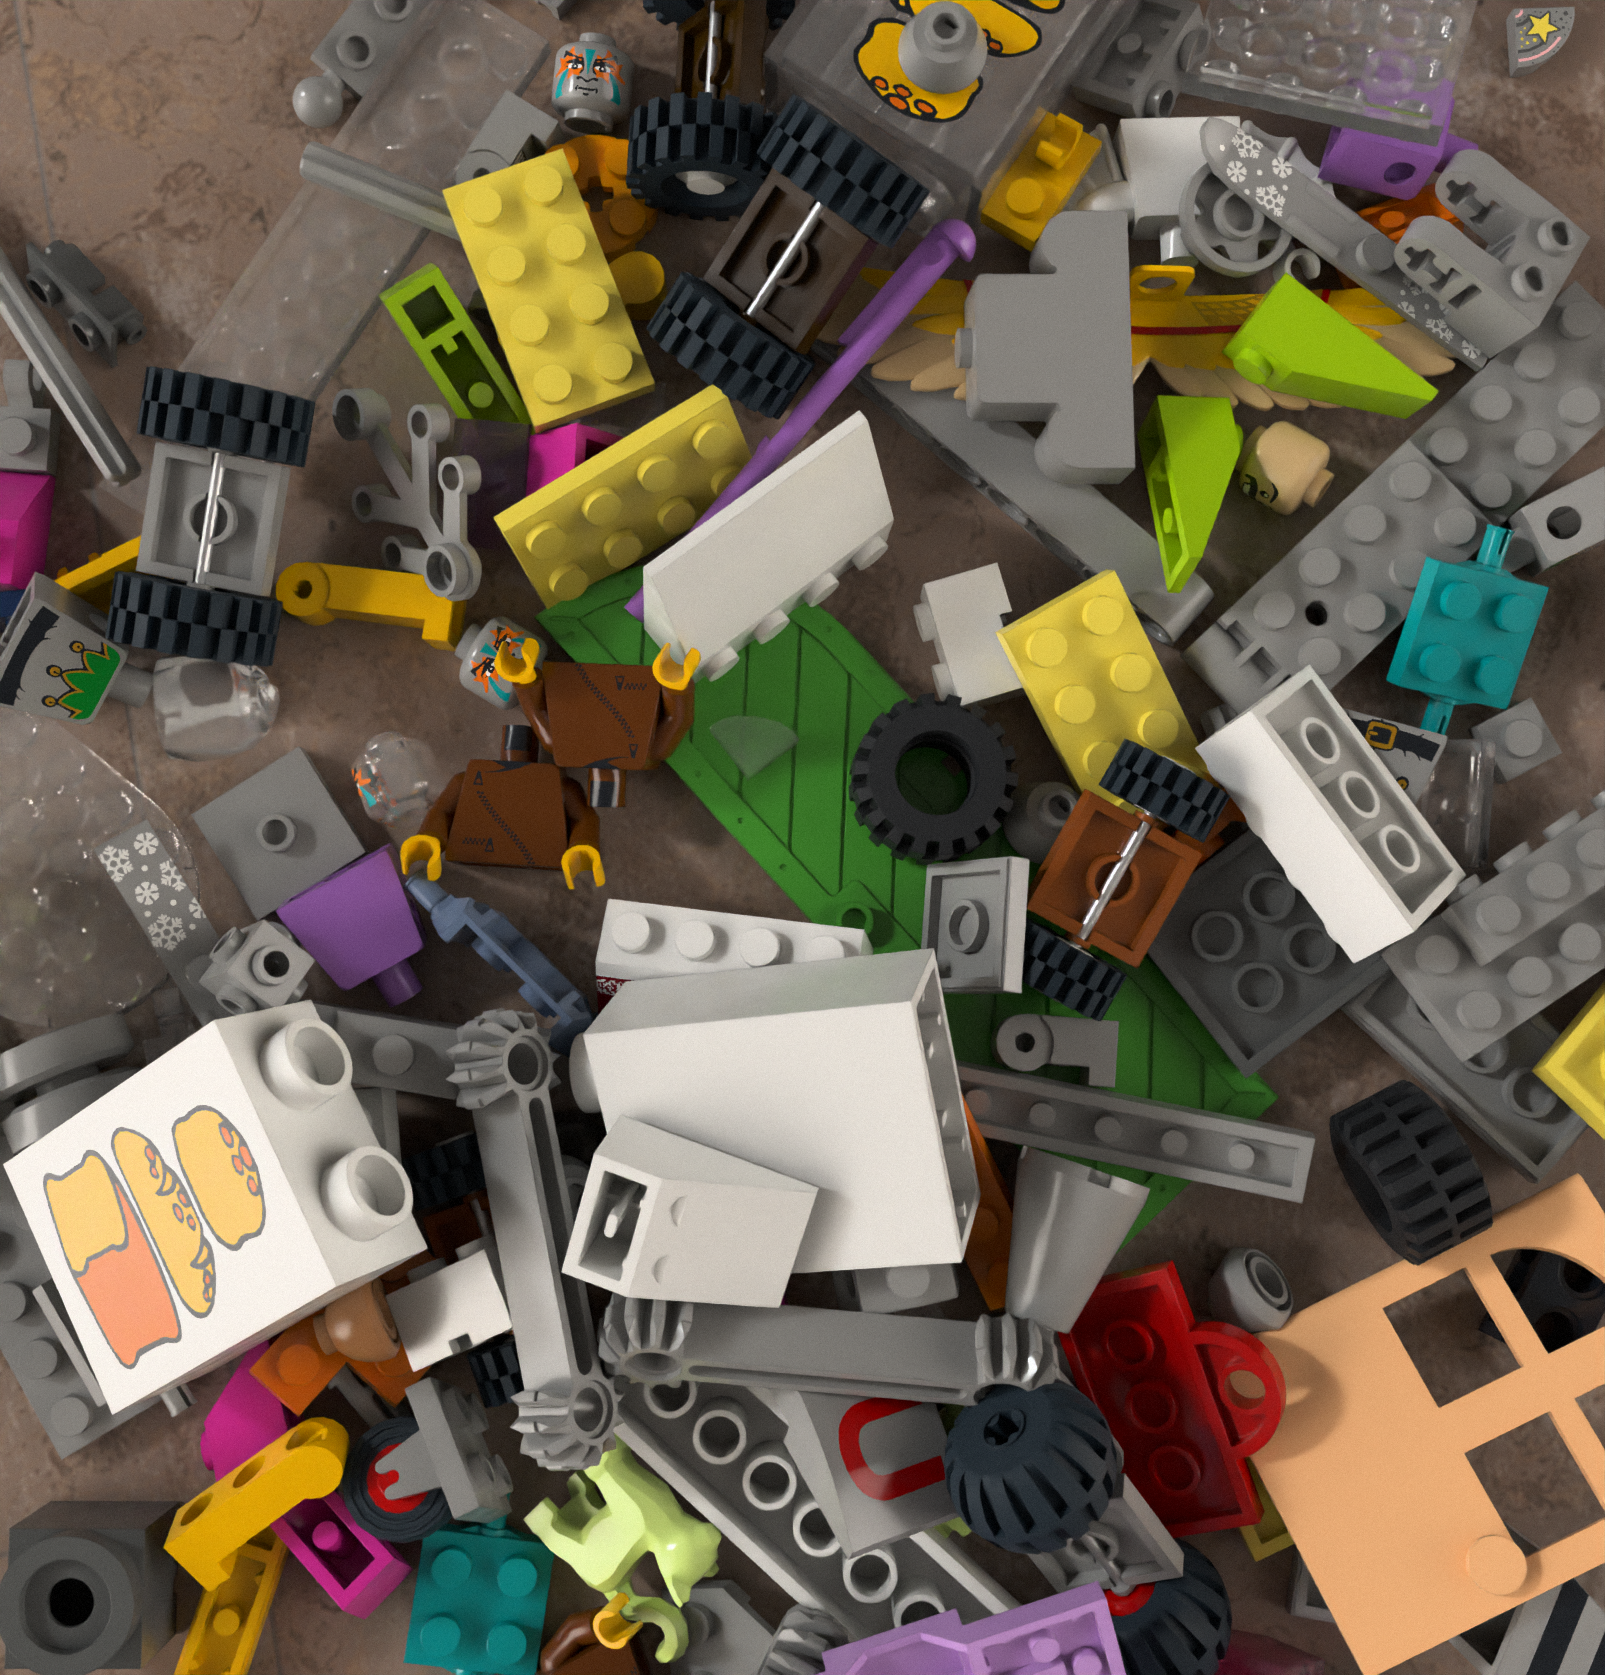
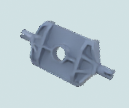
M423 868L418 870L409 878L403 888L431 913L430 918L433 920L432 923L439 936L446 943L453 941L462 943L467 948L472 946L484 960L499 972L502 969L507 973L513 970L525 982L518 992L537 1012L545 1018L549 1015L553 1018L557 1015L561 1017L551 1028V1037L548 1044L569 1058L571 1046L576 1035L585 1032L598 1016V1012H591L588 996L582 990H578L563 976L558 968L508 921L509 918L503 912L489 908V905L486 903L475 902L470 897L458 898L452 894L448 896L435 881L428 880L427 873Z

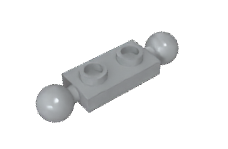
M353 0L311 55L310 60L325 72L322 76H311L303 79L294 90L293 107L299 119L314 128H326L333 125L341 116L343 110L341 93L345 89L361 102L431 12L437 1Z

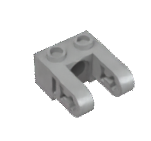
M1466 149L1452 156L1436 182L1435 192L1438 200L1446 209L1488 243L1485 251L1450 222L1440 217L1428 215L1418 217L1410 223L1394 250V258L1398 267L1408 277L1449 310L1443 320L1487 357L1492 358L1539 327L1589 241L1590 236L1543 196L1516 178L1493 157L1479 150ZM1492 200L1495 201L1494 206L1490 205Z

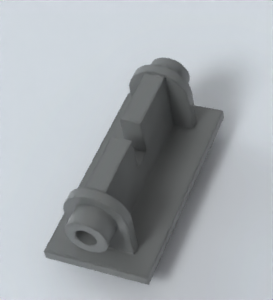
M55 240L46 247L44 254L32 242L26 244L29 268L26 281L35 298L48 309L54 307L68 321L73 336L85 350L89 352L95 350L112 368L118 366L117 345L123 341H126L129 345H134L141 341L147 333V327L143 324V314L114 285L95 296L91 293L105 284V276L75 244H65L62 240Z

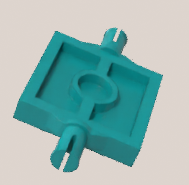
M1487 524V530L1476 561L1468 560L1451 563L1426 557L1386 681L1399 687L1418 690L1430 698L1420 729L1445 735L1455 705L1462 706L1478 703L1506 710L1508 708L1549 587L1535 582L1518 579L1508 570L1502 569L1512 535L1515 533L1513 530Z
M511 1492L508 1493V1494H506L507 1499H508L509 1502H510ZM507 1514L491 1523L445 1524L429 1537L423 1538L403 1663L443 1667L451 1673H456V1675H535L554 1553L547 1548L537 1535L523 1533L506 1524Z

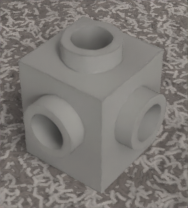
M262 920L240 930L233 927L227 931L211 951L209 958L213 960V963L198 983L213 993L218 1003L234 1015L297 1003L308 987V982L303 977L316 959L300 948L301 942L287 927L275 922L268 923Z

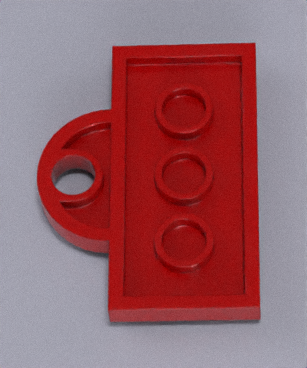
M1173 1260L1102 1276L1070 1332L1062 1333L1057 1331L1078 1390L1087 1396L1102 1412L1111 1434L1124 1452L1125 1462L1121 1473L1126 1474L1173 1538L1259 1524L1265 1510L1245 1457L1256 1453L1269 1442L1285 1410L1286 1385L1283 1373L1275 1357L1260 1340L1237 1326L1216 1321L1195 1322ZM1238 1370H1245L1255 1374L1264 1385L1265 1395L1260 1398L1242 1396L1232 1386L1230 1374Z

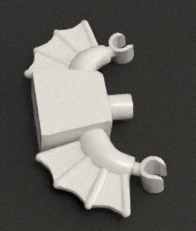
M1240 116L1214 117L1225 120L1240 128ZM1209 117L1120 119L1113 142H1111L1106 125L1103 123L1098 124L1096 129L1089 133V135L1102 141L1100 153L1061 212L1071 210L1127 211L1128 234L1130 238L1134 240H1160L1161 265L1196 266L1198 258L1193 253L1189 254L1180 236L1182 231L1179 222V202L1188 180L1207 163L1202 153L1199 132L1202 124ZM1245 120L1242 123V130L1263 143L1335 197L1332 182L1318 178L1320 168L1313 165L1305 157L1295 137H1275L1253 125V122L1250 120ZM1194 203V213L1196 220L1200 216V210ZM1292 236L1286 251L1274 264L1272 272L1274 281L1277 282L1286 272L1295 279L1290 269L1293 260L1301 265L1303 274L1308 280L1316 278L1321 268L1320 260L1316 253L1306 248L1296 249L1292 242L1295 237ZM1275 242L1264 243L1269 252Z

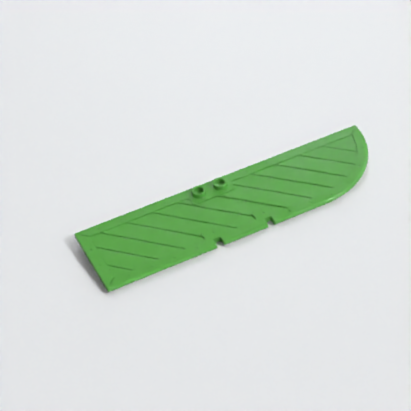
M645 565L611 574L589 585L578 598L570 601H561L550 609L545 608L534 617L574 663L653 666L655 658L661 651L644 629V623H641L624 608L643 585V567ZM805 601L787 615L790 622L774 638L764 644H760L757 639H754L737 652L740 657L739 661L723 676L712 682L705 676L695 683L694 723L672 756L663 761L811 923L864 929L874 949L873 955L921 949L927 865H918L915 858L907 856L903 861L890 856L892 849L883 843L877 847L868 838L871 832L865 824L861 827L859 826L854 816L857 808L855 802L850 801L848 790L852 776L849 774L852 760L872 722L882 712L885 715L889 713L895 703L906 698L909 704L914 701L842 624L819 605L810 607ZM929 747L912 749L906 752L896 765L895 778L900 793L911 806L927 814L945 815L953 813L964 803L967 796V781L963 770L961 769L954 777L941 763L949 756L944 751ZM1001 822V826L981 846L970 854L966 853L952 862L1008 856L1024 857L1018 854L1008 842ZM933 861L932 864L943 863V861ZM1030 861L1028 888L1042 864ZM1027 909L1026 917L1028 919H1032L1042 926L1044 925L1052 929L1059 935H1065L1067 930ZM1091 944L1088 949L1091 953L1103 958L1127 974L1124 983L1102 1019L1119 1021L1115 1087L1093 1088L1256 1120L1278 1099L1279 1096L1256 1071L1248 1078L1240 1074L1147 953L1136 969ZM1023 980L1022 993L943 994L955 1060L999 1069L1004 1068L996 1062L991 1053L990 1039L993 1030L999 1022L1008 1017L1020 1014H1036L1092 1019L1044 995L1023 982ZM1042 1065L1035 1070L1019 1073L1079 1085L1080 1068ZM1012 1143L1021 1153L1023 1145ZM1034 1148L1150 1188L1144 1207L1116 1254L1193 1181Z

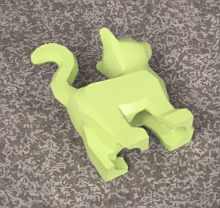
M614 1434L616 1449L602 1454L598 1466L577 1470L569 1478L570 1480L567 1482L571 1496L569 1502L559 1510L546 1497L523 1520L551 1552L571 1565L588 1586L604 1593L609 1602L618 1593H626L630 1601L619 1611L620 1614L627 1620H641L644 1623H655L660 1626L665 1637L657 1648L655 1658L660 1663L675 1662L684 1655L689 1643L687 1620L679 1608L689 1601L691 1587L701 1580L703 1576L713 1577L719 1571L716 1560L718 1559L717 1548L722 1538L721 1532L713 1523L702 1522L685 1513L669 1486L639 1465L631 1454L632 1449ZM595 1483L597 1484L598 1488L603 1494L606 1503L603 1502L600 1496L598 1495L595 1489ZM649 1551L654 1552L667 1588L678 1607L664 1598L639 1596L634 1591L631 1576Z

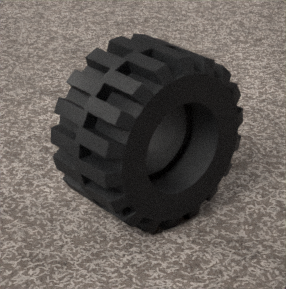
M934 693L920 694L917 701L910 704L907 698L895 703L889 713L885 715L882 712L872 722L852 760L849 772L852 776L848 790L849 799L855 802L857 808L854 816L860 827L865 824L870 830L871 834L868 838L877 847L883 843L892 849L890 856L901 861L907 856L915 858L918 865L932 864L933 861L938 860L947 863L957 860L966 853L970 854L1001 826L1000 823L1010 813L1015 801L1011 799V794L1018 787L1019 773L1012 772L1011 764L1017 759L1013 745L1004 747L1001 738L1006 732L998 721L990 727L982 719L987 712L976 703L971 710L961 707L962 697L948 694L944 701H935ZM922 747L935 748L946 752L959 763L967 781V796L964 803L956 811L945 815L927 814L917 810L904 799L896 783L895 769L899 759L906 752Z
M1400 1080L1330 1117L1329 1127L1332 1148L1353 1195L1383 1240L1409 1263L1418 1266L1492 1227L1493 1213L1489 1191L1472 1152L1443 1109L1418 1086L1410 1081Z

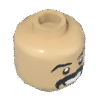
M1288 421L1275 422L1269 428L1262 425L1258 426L1244 444L1241 456L1234 467L1236 471L1240 472L1239 486L1244 494L1284 516L1294 513L1304 503L1314 508L1322 499L1334 478V474L1325 469L1330 456L1328 445Z

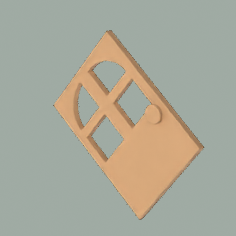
M1578 1173L1492 1216V1227L1418 1266L1403 1259L1289 1316L1284 1325L1277 1330L1261 1331L1252 1334L1270 1350L1281 1368L1286 1385V1405L1283 1416L1272 1438L1263 1448L1250 1455L1249 1458L1363 1675H1378L1605 1563V1517L1524 1556L1521 1549L1514 1543L1464 1454L1536 1417L1548 1413L1605 1511V1449L1575 1398L1605 1384V1326L1548 1354L1491 1258V1255L1515 1249L1546 1251L1576 1262L1605 1283V1213L1582 1176ZM1463 1269L1520 1368L1438 1408L1383 1309ZM1245 1370L1234 1371L1230 1374L1232 1386L1242 1396L1260 1398L1265 1395L1264 1385L1255 1374Z

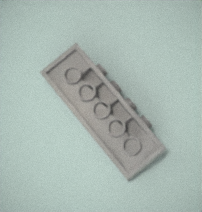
M1605 790L1590 800L1597 811L1582 819L1575 809L1542 831L1549 842L1535 851L1532 850L1526 841L1521 843L1493 863V866L1500 874L1488 882L1483 883L1477 874L1467 878L1458 884L1445 898L1449 904L1446 910L1380 954L1461 1063L1472 1058L1605 968Z

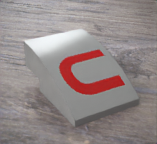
M769 1388L790 1425L783 1442L848 1560L960 1517L946 1486L944 1457L948 1438L935 1402Z

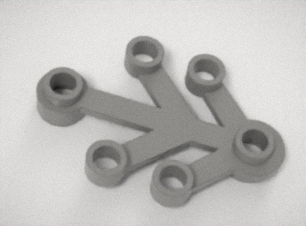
M352 388L339 391L335 396L332 407V416L336 430L347 441L366 440L399 496H392L388 488L381 483L357 486L352 494V508L355 516L362 523L386 521L417 528L429 547L428 549L421 548L418 539L412 534L388 536L384 539L381 546V557L384 566L388 571L422 574L428 588L436 596L445 597L451 601L470 599L478 590L482 575V564L477 552L467 540V495L475 494L481 485V470L477 461L469 455L445 457L440 462L438 481L441 489L444 491L442 522L437 513L436 443L445 441L450 432V419L446 409L439 403L416 404L409 410L407 428L412 440L411 469L388 430L391 421V410L386 398L381 394H377L371 388Z

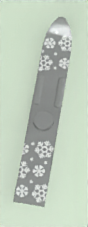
M1209 117L1202 124L1199 132L1202 153L1213 173L1229 189L1264 213L1265 216L1477 372L1483 368L1488 357L1443 320L1449 310L1398 267L1394 258V250L1397 246L1395 242L1241 128L1214 117Z
M146 819L93 848L202 1027L213 1020L236 1016L222 1007L216 1000V996L198 983L213 963L209 955L220 938L148 820Z

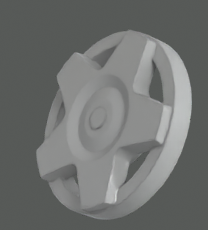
M1208 162L1197 170L1184 186L1179 202V222L1182 231L1180 236L1189 254L1193 253L1208 268L1232 278H1243L1265 270L1286 251L1292 235L1238 196L1233 190L1229 189L1213 174ZM1194 203L1200 210V216L1196 220L1194 213ZM1275 242L1270 252L1264 258L1258 260V243ZM1213 248L1219 249L1223 256L1215 252Z

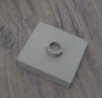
M300 746L191 814L257 921L268 920L277 914L276 910L284 900L370 854L305 749Z
M1008 856L927 864L921 949L934 948L943 994L1022 993L1030 859Z

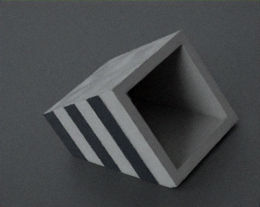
M1503 1521L1514 1543L1521 1549L1524 1556L1541 1548L1510 1524ZM1575 1578L1448 1640L1482 1675H1605V1612Z

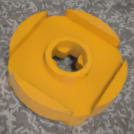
M585 135L571 139L564 144L553 145L545 154L563 148L581 196L588 193L592 187H602L603 191L613 193V199L603 201V211L591 212L589 203L584 202L608 263L636 249L635 244L644 237L647 230L650 233L655 225L659 208L654 209L644 205L645 199L636 200L631 195V189H627L626 175L629 140L617 139L607 135Z

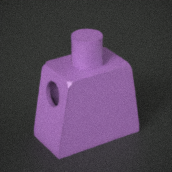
M1365 50L1339 96L1318 178L1386 196L1409 200L1417 196L1433 171L1441 174L1454 154L1466 149L1478 150V144L1448 133L1455 103L1451 93L1378 54Z
M391 842L284 900L276 910L282 922L343 991L350 990L372 977L388 1006L393 1007L406 1001L423 989L406 958L423 949L428 937L413 896L403 888L407 879L402 873L398 854Z

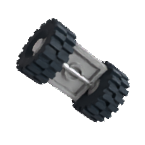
M146 367L136 434L208 449V451L156 441L136 571L153 575L115 571L105 635L107 639H112L119 643L132 644L131 646L154 649L157 652L179 654L196 659L203 658L229 664L232 662L247 666H273L283 602L264 596H270L291 468L236 456L304 468L314 416V401L217 377L213 378L168 368Z

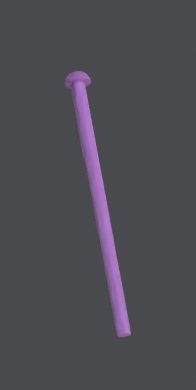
M950 218L942 220L932 227L928 235L837 340L840 345L846 347L844 351L798 403L783 427L770 441L767 435L764 436L757 446L756 454L685 536L771 475L955 259L960 257L966 262L972 260L976 250V237L967 223L959 219ZM643 585L624 606L641 623H644Z

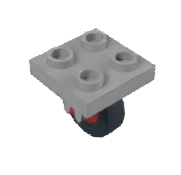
M427 1377L405 1388L415 1417L403 1415L379 1422L360 1436L346 1459L342 1478L345 1505L357 1525L380 1540L408 1543L429 1537L445 1525L452 1515L455 1520L491 1523L512 1512L506 1494L513 1491L511 1477L501 1457L498 1454L491 1456L482 1435V1432L489 1428V1424L479 1399L473 1392L467 1395L465 1389L432 1377Z

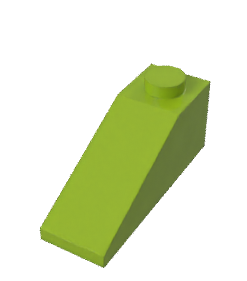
M431 262L378 295L489 466L528 442L530 436L536 434L525 405L436 265Z
M1287 272L1266 292L1222 351L1224 355L1233 361L1234 368L1243 378L1254 384H1263L1271 391L1407 419L1431 402L1438 393L1436 388Z
M1157 395L1137 434L1168 593H1180L1201 560L1235 464L1242 453V428L1239 424H1235L1230 398Z

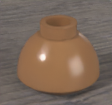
M379 1277L326 1306L324 1313L313 1317V1326L317 1340L326 1355L339 1351L351 1359L363 1362H381L396 1357L401 1346V1338L385 1297L388 1294Z

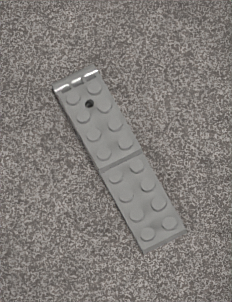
M1575 280L1553 301L1538 328L1499 352L1191 644L1180 657L1238 715L1309 664L1330 691L1407 617L1426 557L1451 563L1466 561L1481 547L1487 530V524L1500 526L1605 426V309ZM1306 609H1312L1318 613L1320 626L1313 625L1307 620L1305 616Z

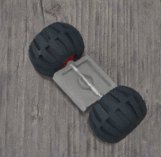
M1055 1379V1382L1052 1384H1044L1028 1392L1021 1387L1011 1384H994L995 1389L988 1393L986 1392L985 1397L978 1400V1405L971 1406L970 1408L964 1407L954 1422L955 1428L951 1429L945 1446L944 1473L947 1490L955 1509L970 1530L997 1548L1027 1554L1058 1593L1098 1581L1107 1599L1126 1675H1214L1219 1669L1218 1660L1225 1658L1230 1643L1232 1626L1231 1604L1222 1577L1212 1562L1198 1549L1178 1537L1173 1538L1126 1474H1117L1115 1444L1108 1423L1099 1408L1075 1387L1058 1379Z

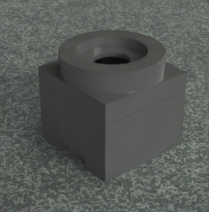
M50 1501L9 1528L8 1569L0 1583V1636L5 1644L4 1669H29L40 1675H85L96 1669H142L176 1635L177 1594L173 1592L174 1577L178 1574V1562L174 1561V1558L163 1547L176 1512L180 1508V1501Z

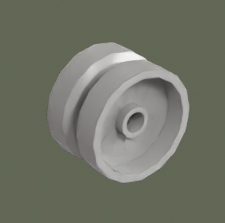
M111 1014L65 1026L35 1037L0 1054V1102H15L38 1096L9 1112L1 1122L13 1156L18 1155L143 1069L136 1066H125L103 1073L99 1072L127 1057L134 1048V1041L123 1014Z

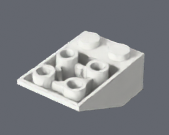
M620 1115L594 1152L561 1272L629 1298L779 1308L819 1188Z

